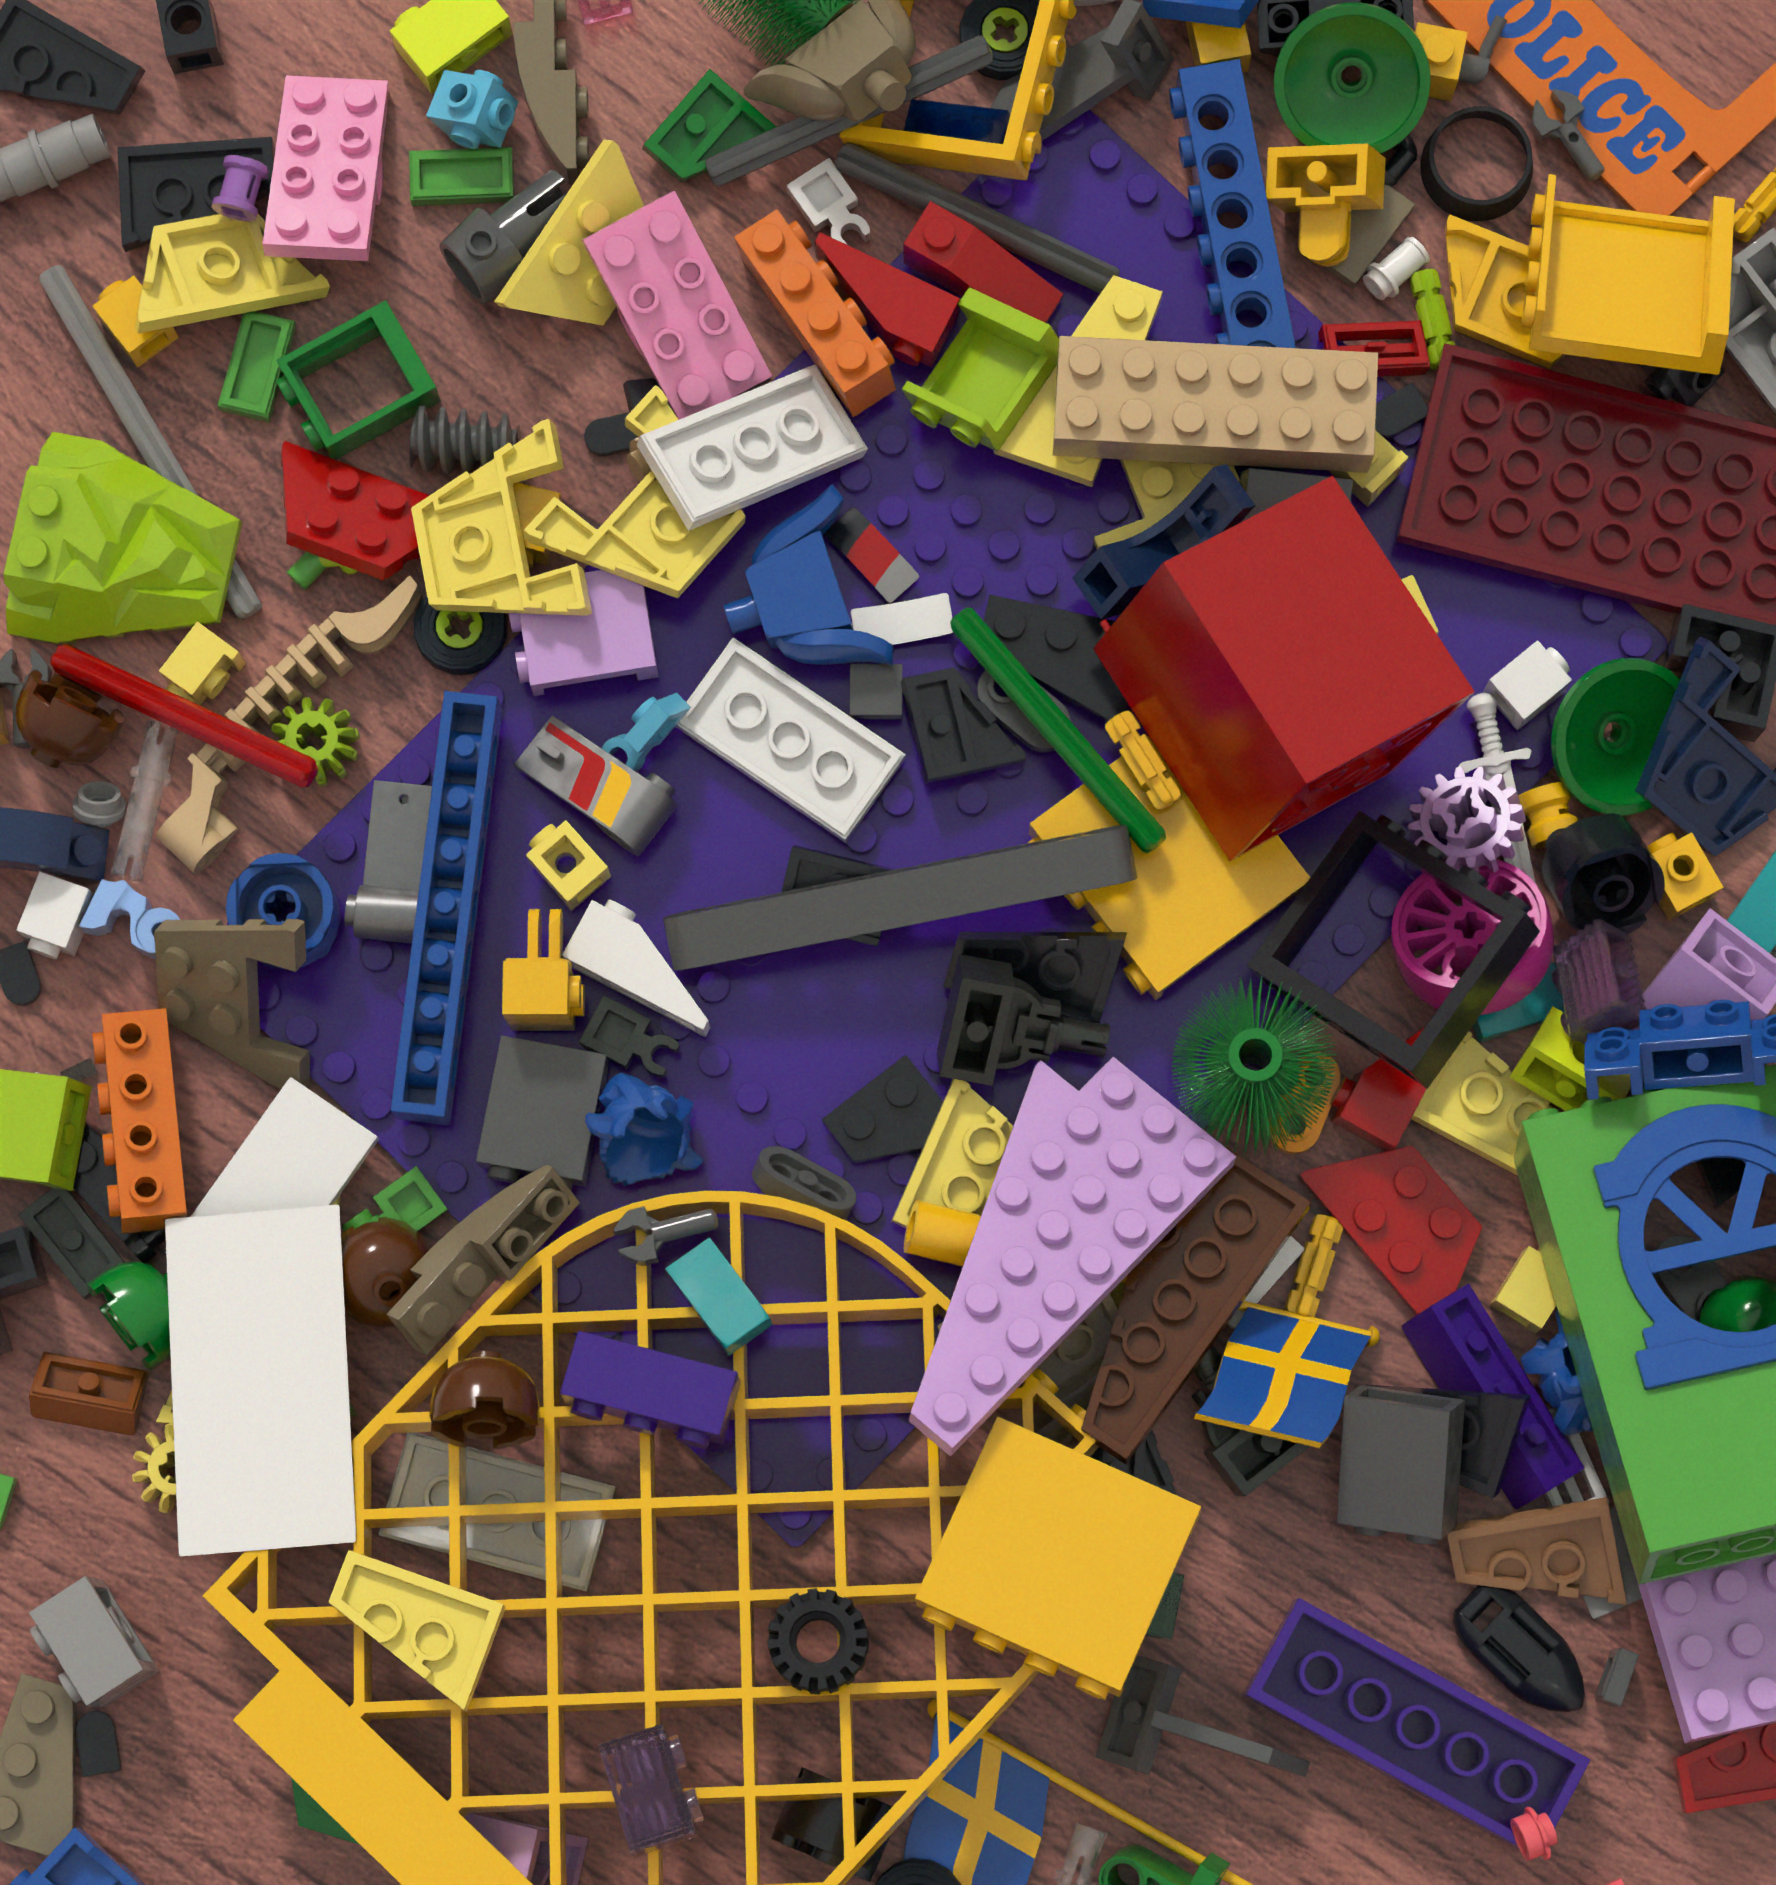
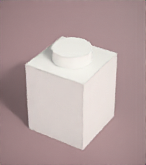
M1537 640L1489 679L1483 692L1492 694L1497 698L1498 703L1496 707L1518 731L1567 690L1572 681L1567 674L1570 672V668L1558 651L1552 647L1546 650Z
M39 871L16 929L26 940H29L27 949L52 959H57L59 952L75 957L84 935L79 925L94 894L88 888Z

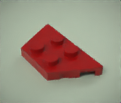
M284 441L281 447V467L283 470V501L286 513V544L383 581L403 569V565L407 561L420 558L411 508L430 495Z
M1413 1145L1308 1169L1299 1175L1298 1179L1326 1212L1338 1220L1343 1226L1344 1233L1415 1316L1456 1291L1483 1226Z

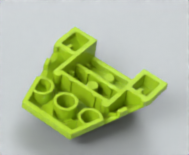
M52 431L41 448L38 466L31 465L26 472L3 573L4 584L10 589L5 608L7 634L61 645L76 643L77 639L104 636L108 639L124 637V633L150 629L155 632L190 628L197 621L203 626L221 623L243 522L191 491L161 476L149 467L119 452L103 441Z

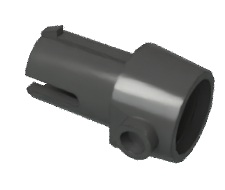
M551 169L490 215L485 210L477 207L440 243L439 247L446 263L456 278L479 303L486 304L498 297L566 196L559 187L565 183V179L557 171Z

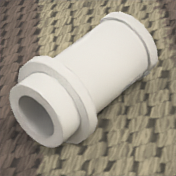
M1408 236L1401 245L1380 263L1372 262L1367 266L1368 273L1363 276L1364 284L1379 300H1384L1386 297L1393 298L1399 294L1398 287L1423 265H1427L1430 262L1429 254L1414 237L1409 238Z

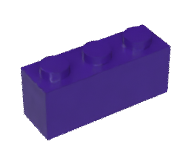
M578 1330L560 1395L566 1404L572 1405L570 1412L577 1416L602 1421L603 1415L608 1414L623 1418V1426L630 1430L654 1435L656 1428L676 1432V1440L683 1444L707 1449L709 1441L723 1445L741 1381L736 1371Z

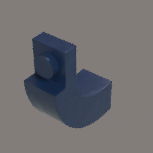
M1227 464L1213 467L1187 497L1167 516L1133 537L1100 546L1072 579L1101 620L1119 615L1126 609L1163 562L1239 524L1256 505Z
M0 807V868L40 871L89 883L101 882V879H104L110 830L75 823L72 817Z

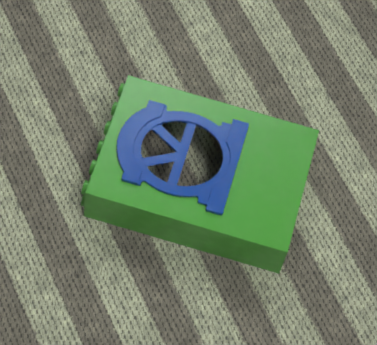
M1765 1063L1766 1085L1755 1086L1754 1082L1653 1090H1645L1644 1087L1643 1094L1632 1095L1631 1097L1613 1101L1610 1097L1590 1099L1584 1102L1580 1108L1559 1112L1555 1108L1543 1109L1531 1114L1527 1120L1521 1122L1514 1157L1515 1167L1638 1585L1776 1554V1324L1750 1332H1730L1711 1328L1680 1311L1666 1297L1652 1275L1776 1247V1223L1752 1229L1766 1175L1774 1174L1776 1176V1064L1769 1065V1063ZM1712 1158L1738 1159L1745 1163L1728 1234L1670 1181V1177L1675 1172L1692 1163ZM1655 1199L1661 1201L1701 1240L1655 1251L1645 1250L1644 1224L1651 1201Z

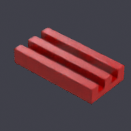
M1421 320L1322 324L1318 331L1319 342H1323L1324 345L1322 350L1378 353L1377 377L1425 375L1430 368ZM1412 338L1413 342L1396 344L1368 342L1367 345L1337 346V341Z

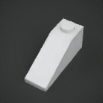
M592 900L565 948L562 958L572 961L573 969L706 1038L710 1030L708 1019L641 926L633 921L636 914L627 907L612 900H608L605 906Z

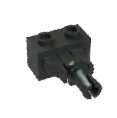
M959 954L937 1047L940 1077L992 1086L996 1069L1017 1067L1029 1060H1041L1044 1063H1048L1050 1054L1052 1055L1053 1052L1057 1053L1058 1050L1079 1052L1104 1058L1107 1050L1104 1044L1108 1045L1110 1025L1062 1017L1060 1000L1041 997L1028 983L1013 977L1011 963Z
M1213 1345L1193 1371L1199 1379L1201 1388L1209 1396L1213 1391L1222 1356ZM1201 1389L1196 1390L1191 1395L1200 1409L1208 1399ZM1202 1421L1203 1432L1210 1445L1203 1453L1235 1496L1246 1497L1310 1447Z

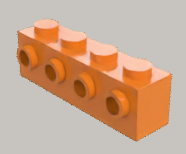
M778 209L734 236L744 265L812 361L817 365L852 417L860 414L896 390L889 368L895 363V360L880 337H876L872 341L862 328L867 324V321L861 310L851 297L844 302L834 289L839 286L835 274L824 259L815 263L807 251L812 247L811 242L796 220L788 225Z
M166 1008L102 1014V1032L92 1033L95 1065L106 1064L107 1082L97 1083L100 1115L110 1114L112 1133L102 1134L105 1166L115 1165L117 1184L107 1185L109 1217H120L122 1234L164 1230L166 1219L187 1217Z

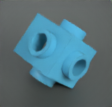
M444 70L426 117L447 134L452 141L463 147L478 149L479 144L501 148L507 130L514 120L515 110L519 101L503 87V80L490 72L475 70L474 75Z

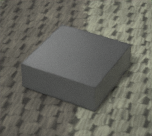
M850 664L851 718L902 719V687L900 682L902 681L903 664H893V666L888 664Z
M1624 1648L1610 1650L1594 1695L1596 1701L1612 1707L1622 1705L1639 1654Z

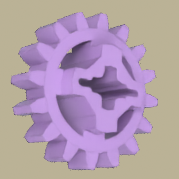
M1456 767L1455 779L1447 781L1440 773L1437 774L1435 779L1438 787L1434 791L1421 787L1419 793L1423 804L1410 805L1409 810L1414 822L1408 824V830L1412 841H1415L1414 844L1416 846L1422 839L1431 843L1448 857L1445 863L1457 871L1463 865H1466L1479 873V867L1487 865L1495 873L1499 870L1497 857L1502 855L1505 858L1513 859L1515 856L1513 845L1510 841H1523L1525 837L1521 823L1525 822L1526 818L1523 807L1519 804L1520 801L1514 787L1506 788L1503 776L1499 773L1487 781L1483 767H1477L1472 777H1465L1462 767ZM1487 800L1498 807L1501 815L1496 814L1494 807L1486 806ZM1433 831L1438 832L1439 838L1447 839V846L1435 838Z

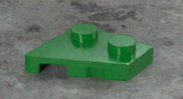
M709 69L643 144L642 150L682 183L707 173L705 161L709 157L777 126Z

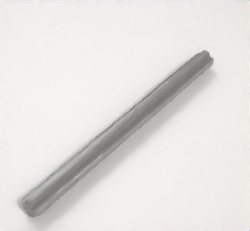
M56 265L44 271L39 276V282L148 467L197 495L65 269L61 265ZM235 559L226 599L237 618L244 620L262 609V603Z

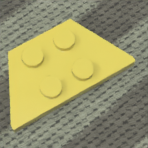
M603 140L494 301L498 306L602 326L608 320L616 305L581 240L644 206L617 143L613 140Z
M217 214L154 226L151 236L135 328L138 334L326 298L330 285L322 274L315 277L296 258L265 256L262 243L266 221L259 214H257L255 221H239Z

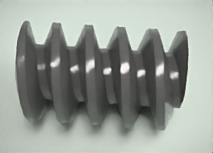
M420 405L415 414L411 429L410 467L412 469L417 457H419L422 470L430 472L439 458L444 474H451L460 460L463 473L467 471L471 474L476 471L479 462L482 467L494 459V452L510 442L512 445L518 443L521 439L520 425L517 429H512L508 413H502L497 426L491 427L487 411L481 412L476 425H470L467 409H461L455 423H450L446 407H440L435 420L429 421L425 405Z

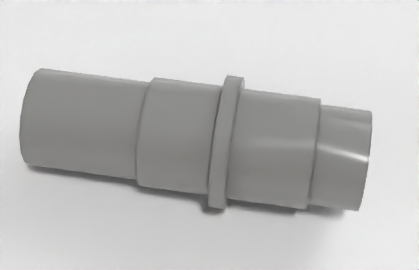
M92 113L75 121L68 120L39 133L34 128L27 132L28 137L0 148V202L17 195L22 197L48 185L55 189L60 187V180L90 169L92 164L110 158V148L95 115Z

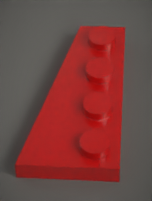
M1776 1723L1730 1733L1673 1758L1683 1813L1776 1799Z

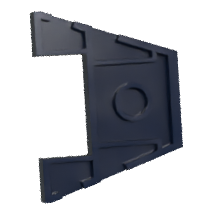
M1700 636L1694 644L1635 792L1685 835L1692 832L1700 847L1705 852L1716 857L1769 819L1767 814L1776 809V768L1772 770L1708 714V710L1739 673L1741 668L1710 640Z

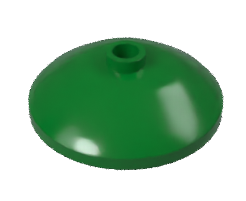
M1358 2L1341 3L1325 7L1299 23L1287 37L1280 50L1274 73V92L1278 110L1290 131L1306 146L1369 144L1381 154L1396 146L1410 134L1418 124L1426 108L1430 93V68L1425 49L1412 28L1404 20L1387 9ZM1348 66H1356L1362 73L1358 80L1349 82L1342 77V71Z
M1640 658L1614 659L1602 663L1585 673L1565 695L1553 724L1551 738L1552 758L1561 783L1579 803L1603 814L1615 813L1621 816L1637 814L1653 807L1637 794L1635 789L1680 681L1670 670ZM1611 722L1612 731L1608 737L1604 738V729Z

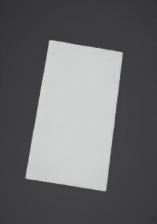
M339 1205L166 1219L165 1234L179 1556L356 1542Z

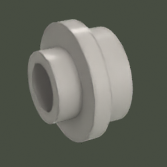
M96 781L84 784L79 788L78 795L73 800L72 811L74 816L86 825L105 828L124 817L126 802L117 786L108 782Z

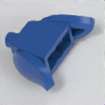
M833 484L815 501L785 519L760 541L752 555V566L745 570L752 595L724 604L723 607L733 634L762 625L771 648H779L785 657L797 662L814 665L873 662L893 666L894 646L875 635L853 629L822 537L834 523L844 503V497Z

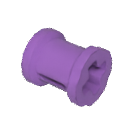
M227 155L223 162L226 174L220 196L213 198L211 208L231 219L255 221L258 209L254 205L260 183L267 179L268 167L251 158Z

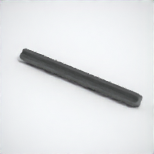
M978 35L908 67L912 77L910 82L904 86L906 88V98L903 104L991 65L993 54L986 39ZM879 106L865 118L855 122L843 116L832 121L822 122L799 116L709 157L705 161L707 172L716 186H723L887 111Z
M846 142L837 155L835 164L838 171L923 211L931 201L972 224L1004 249L1100 294L1113 275L1120 276V270L1105 261L851 142Z

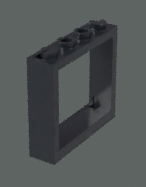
M1358 811L1247 966L1260 980L1262 976V982L1270 987L1272 980L1271 988L1277 992L1283 981L1281 995L1286 997L1290 991L1289 1000L1293 1002L1299 994L1300 998L1298 1000L1300 1001L1297 1004L1298 1006L1302 1007L1304 1005L1305 1007L1309 1004L1304 1010L1308 1012L1312 1009L1309 1013L1313 1012L1312 1015L1315 1014L1314 1016L1324 1023H1327L1341 1034L1428 1089L1537 937L1540 930L1527 915L1531 907L1514 894L1504 891L1501 897L1487 889L1490 883L1475 870L1463 865L1457 871L1447 865L1445 861L1448 857L1431 843L1422 839L1416 846L1403 838L1407 832L1390 818L1381 814L1377 820H1374L1363 812ZM1376 844L1501 921L1412 1046L1288 967Z

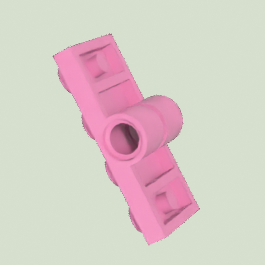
M286 75L262 243L265 256L351 261L369 260L375 205H380L382 196V150L390 94L388 81Z
M675 191L667 193L581 240L618 309V315L627 334L640 355L645 359L659 388L667 397L668 405L678 420L729 400L772 377Z

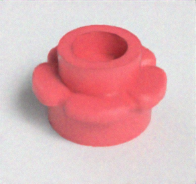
M1526 1807L1523 1815L1512 1818L1510 1821L1516 1844L1525 1860L1530 1861L1540 1856H1543L1544 1860H1548L1551 1857L1550 1846L1558 1843L1554 1826L1545 1812L1537 1815L1532 1807Z

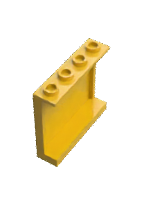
M1548 174L1545 195L1535 194L1530 222V225L1540 226V228L1532 227L1527 258L1537 259V262L1529 261L1524 292L1534 293V296L1526 295L1521 327L1531 328L1529 350L1719 375L1729 334L1735 199L1714 196L1708 221L1554 200L1556 175Z
M1148 736L1168 769L1164 773L1167 778L1172 776L1181 790L1182 796L1174 804L1165 809H1155L1145 794L1149 790L1146 785L1143 787L1139 785L1122 756L1109 766L1163 827L1166 833L1165 841L1152 852L1144 853L1130 838L1137 879L1064 896L1076 910L1083 906L1096 922L1091 926L1092 932H1127L1121 956L1128 965L1123 968V972L1132 986L1141 995L1148 990L1156 1001L1162 996L1165 989L1287 899L1291 901L1296 898L1311 877L1278 835L1240 857L1229 861ZM1083 784L1029 824L1028 834L1032 839L1027 843L1118 826L1119 824L1086 785Z
M997 1416L915 1597L916 1605L924 1609L922 1618L933 1625L948 1631H952L955 1624L975 1632L972 1640L982 1647L999 1654H1003L1006 1647L1026 1655L1023 1662L1026 1666L1050 1677H1054L1057 1670L1077 1678L1075 1684L1077 1689L1098 1699L1106 1700L1108 1693L1120 1697L1125 1681L1187 1540L1192 1535L1200 1517L1202 1506Z

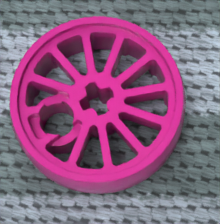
M1498 859L1496 860L1499 870L1495 873L1487 865L1479 867V874L1490 883L1487 889L1500 897L1504 891H1508L1528 904L1531 908L1527 915L1540 932L1481 1015L1506 1009L1530 994L1545 976L1554 948V928L1549 907L1542 892L1526 873ZM1421 874L1407 887L1400 897L1392 919L1391 943L1401 976L1415 995L1428 1005L1438 1009L1460 979V977L1456 976L1457 973L1469 967L1501 921L1476 905L1471 904V902L1426 874ZM1462 898L1463 904L1457 907L1452 900ZM1441 909L1446 915L1437 913V911ZM1420 926L1430 929L1420 931ZM1432 948L1421 957H1414L1415 951ZM1442 964V975L1431 972Z

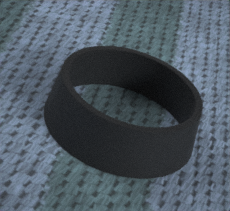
M1473 106L1454 112L1436 128L1423 148L1420 161L1423 185L1434 203L1450 215L1467 221H1488L1499 218L1513 210L1523 200L1530 187L1533 176V158L1529 137L1518 121L1499 109ZM1473 118L1491 120L1504 126L1517 137L1525 151L1527 164L1522 178L1509 192L1493 199L1475 200L1457 194L1444 183L1435 165V145L1443 129L1455 122Z

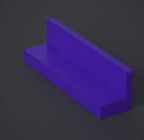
M1470 1284L1463 1286L1431 1305L1402 1325V1330L1439 1389L1531 1395L1501 1486L1515 1509H1519L1585 1469L1566 1437L1553 1423L1554 1418Z

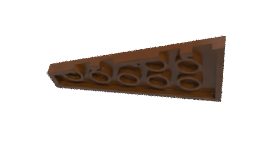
M1225 1145L1223 1146L1236 1156L1233 1167L1127 1276L1105 1355L1099 1368L1081 1427L1082 1431L1096 1440L1097 1446L1125 1465H1127L1310 1209L1311 1202Z

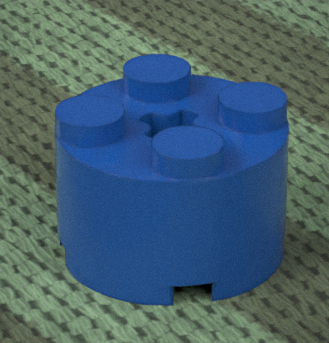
M269 854L259 857L250 863L249 867L238 878H235L229 888L226 899V915L229 925H243L248 919H265L267 925H282L285 921L279 922L273 913L282 910L283 902H289L295 911L289 913L286 920L299 919L305 921L306 961L301 967L307 966L326 956L338 934L341 912L337 896L325 876L314 865L293 854ZM261 962L262 964H265V965H267V966H269V967H273V968H277V969H284V968H281V967H278V966H274V965H271V964H268V963Z

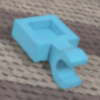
M678 693L659 700L651 697L632 715L631 719L636 723L627 734H621L607 740L602 749L612 755L619 748H622L628 757L626 765L634 771H638L643 766L649 751L654 746L661 744L691 707Z

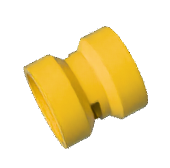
M1561 782L1543 785L1518 795L1519 804L1522 805L1524 814L1528 817V821L1531 822L1527 835L1533 849L1545 847L1546 840L1553 831L1566 828L1579 821L1578 817L1570 814L1568 811L1571 795Z

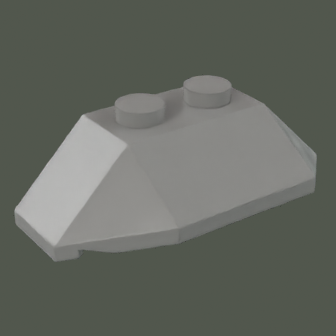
M1773 227L1732 258L1729 334L1725 348L1776 414V230Z

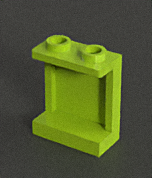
M969 287L958 302L959 307L968 320L922 387L907 381L901 390L912 404L910 409L912 415L925 425L936 428L940 423L950 428V432L964 444L976 448L980 443L998 452L1056 367L1059 338L1049 324Z
M0 1069V1179L36 1183L52 1189L73 1191L92 1086L65 1076Z

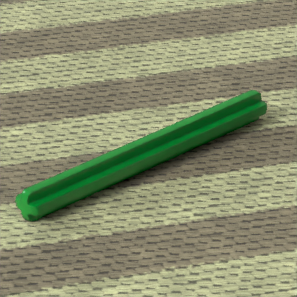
M970 607L956 614L950 621L954 634L1119 825H1127L1129 836L1144 853H1150L1159 847L1166 839L1163 827L982 618Z

